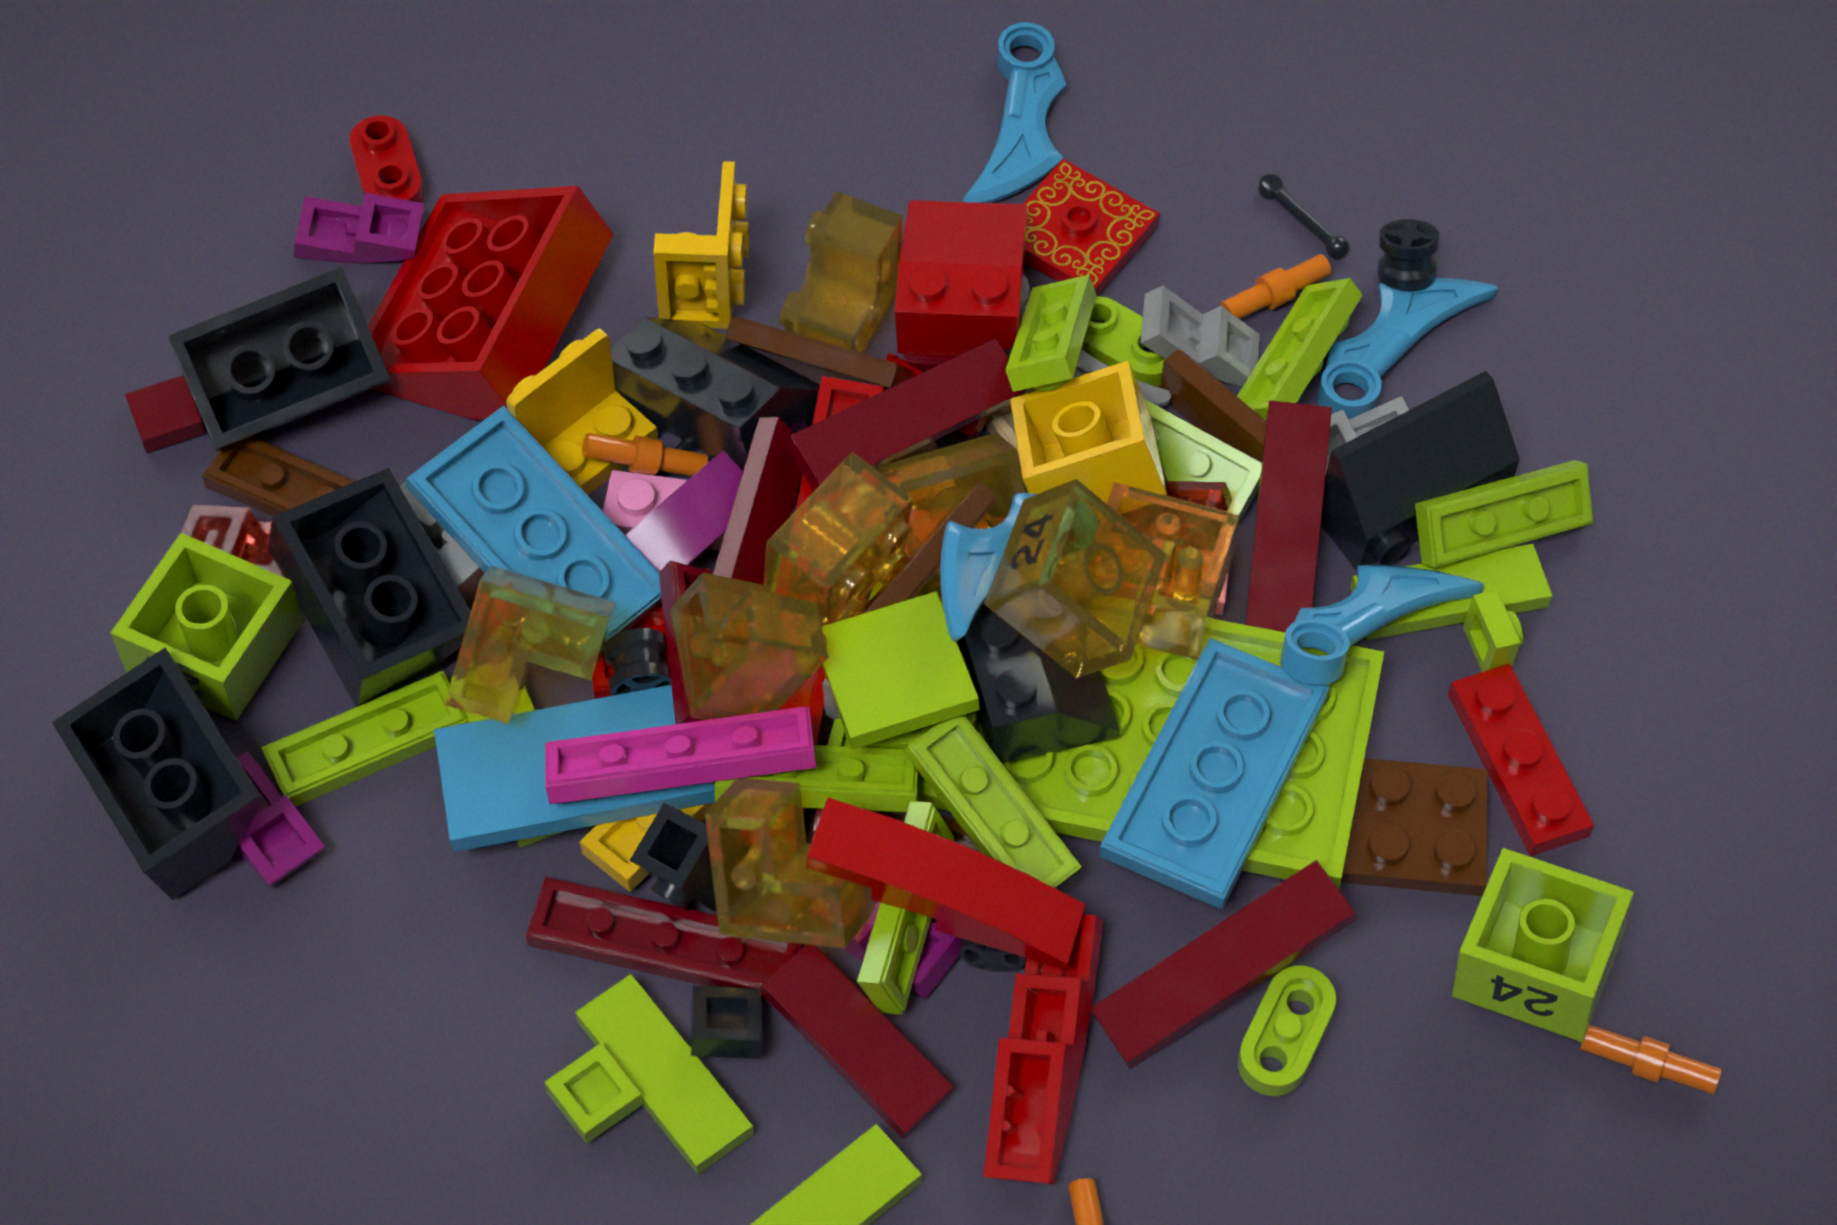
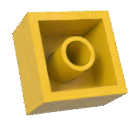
M1129 360L1067 380L1063 385L1052 390L1033 391L1010 399L1022 479L1028 493L1051 496L1060 489H1076L1085 494L1095 504L1100 515L1128 506L1139 505L1147 500L1167 494L1151 414ZM1057 511L1058 520L1062 527L1074 525L1073 521L1066 514Z

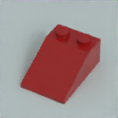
M909 200L899 259L895 304L897 354L959 356L995 338L1004 351L1013 347L1021 324L1027 204Z

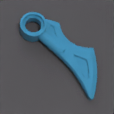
M1031 22L1011 25L1002 32L998 40L997 67L1002 76L1009 80L1000 131L986 166L965 195L963 202L994 203L1012 196L1047 176L1064 158L1051 143L1047 134L1045 120L1050 105L1067 88V84L1054 57V39L1050 32L1040 25ZM1019 46H1030L1038 50L1041 56L1037 60L1023 62L1014 58L1010 52Z
M1436 278L1432 285L1418 290H1399L1379 283L1381 308L1376 321L1358 336L1334 342L1331 346L1327 367L1322 374L1319 386L1318 405L1332 407V414L1344 410L1348 420L1376 408L1381 393L1382 381L1380 378L1414 344L1447 319L1475 305L1494 299L1498 287L1483 282L1452 278ZM1352 383L1359 386L1366 396L1359 400H1346L1339 397L1333 388L1338 384Z
M1071 488L1060 489L1051 496L1017 493L1013 496L1012 505L1007 517L1002 523L993 528H969L952 521L946 524L941 549L940 581L949 635L954 642L965 636L979 608L994 589L1013 573L1028 564L1025 559V553L1022 552L1016 559V563H1019L1018 568L1015 570L1011 568L1012 559L1020 548L1028 545L1031 557H1034L1039 541L1044 539L1038 557L1049 552L1057 558L1068 560L1077 557L1101 537L1103 527L1101 516L1095 504L1085 494ZM1057 511L1063 512L1073 521L1077 536L1069 534L1061 526ZM1047 513L1049 515L1054 514L1052 520L1045 523L1040 538L1034 539L1023 533L1026 524L1042 519ZM1041 524L1031 527V529L1038 532Z
M1358 565V584L1350 596L1329 606L1300 609L1295 622L1286 629L1280 664L1282 669L1291 678L1301 683L1327 685L1336 682L1343 675L1349 646L1409 613L1444 602L1472 598L1473 595L1482 593L1484 583L1454 574L1422 568ZM1301 648H1314L1329 655L1317 656L1301 650Z

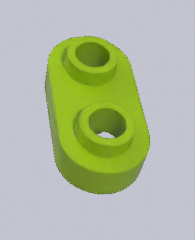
M1096 296L1081 349L1107 366L1129 360L1138 381L1159 387L1163 362L1166 358L1155 352H1145L1141 349L1146 347L1141 344L1143 317L1110 298ZM1093 320H1100L1105 323H1095Z
M1298 965L1283 969L1272 979L1245 1034L1238 1055L1239 1073L1243 1081L1254 1091L1266 1096H1282L1295 1090L1302 1082L1331 1021L1336 1005L1335 989L1322 972L1312 967ZM1292 1001H1301L1309 1007L1310 1012L1305 1015L1295 1014L1288 1008L1287 1004ZM1265 1057H1274L1282 1063L1284 1068L1277 1072L1268 1071L1261 1065L1260 1060Z

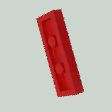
M1510 663L1451 682L1447 695L1485 769H1488V775L1529 856L1531 857L1588 838L1594 824Z

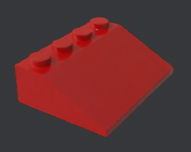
M563 186L441 194L418 236L414 258L404 260L368 325L391 381L372 388V390L468 419H486L502 406L507 408L506 400L516 385L524 378L531 375L536 376L540 373L552 357L560 337L571 316L576 311L586 287L614 236L580 187Z

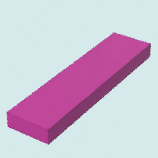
M809 706L545 743V788L549 805L817 768Z

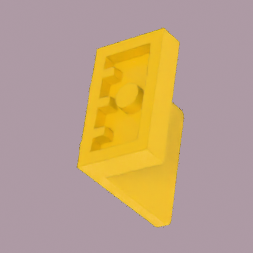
M723 161L717 236L697 235L690 232L678 234L655 233L653 257L659 318L698 321L710 328L728 329L733 314V305H744L745 269H742L743 257H748L749 222L742 221H746L747 184H736L734 161Z
M601 328L596 329L583 340L579 339L570 343L557 360L536 376L531 375L521 380L506 400L508 411L587 495H590L608 481L612 470L620 471L627 465L582 457V445L586 433L631 441L636 435L658 439L657 427L616 391L610 337Z

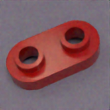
M375 115L358 122L350 133L349 142L363 195L365 196V193L422 203L424 191L421 175L408 132L403 123L394 117L386 115Z

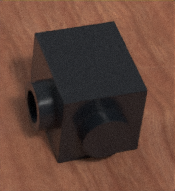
M664 802L630 861L657 879L651 890L684 910L687 909L691 900H694L715 912L748 853L714 828Z

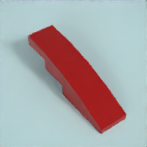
M827 797L806 859V869L872 888L871 900L937 919L935 931L1062 969H1067L1086 905L1027 873L962 844L897 819Z
M1083 914L1067 969L1026 958L1024 974H1015L1008 1038L999 1037L983 1177L1054 1185L1075 1100L1095 990L1104 921L1097 915Z

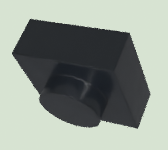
M693 986L690 1004L691 1056L760 1059L762 1047L760 989Z

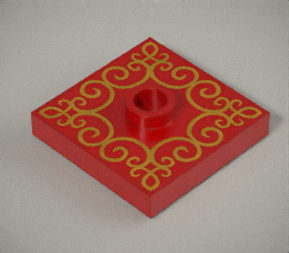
M1063 158L1023 203L1027 204L1024 263L1057 282L1090 275L1096 296H1099L1159 226L1160 213Z

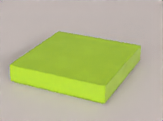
M937 591L811 630L816 653L852 750L980 710L978 695L957 642H954L949 635L944 609Z

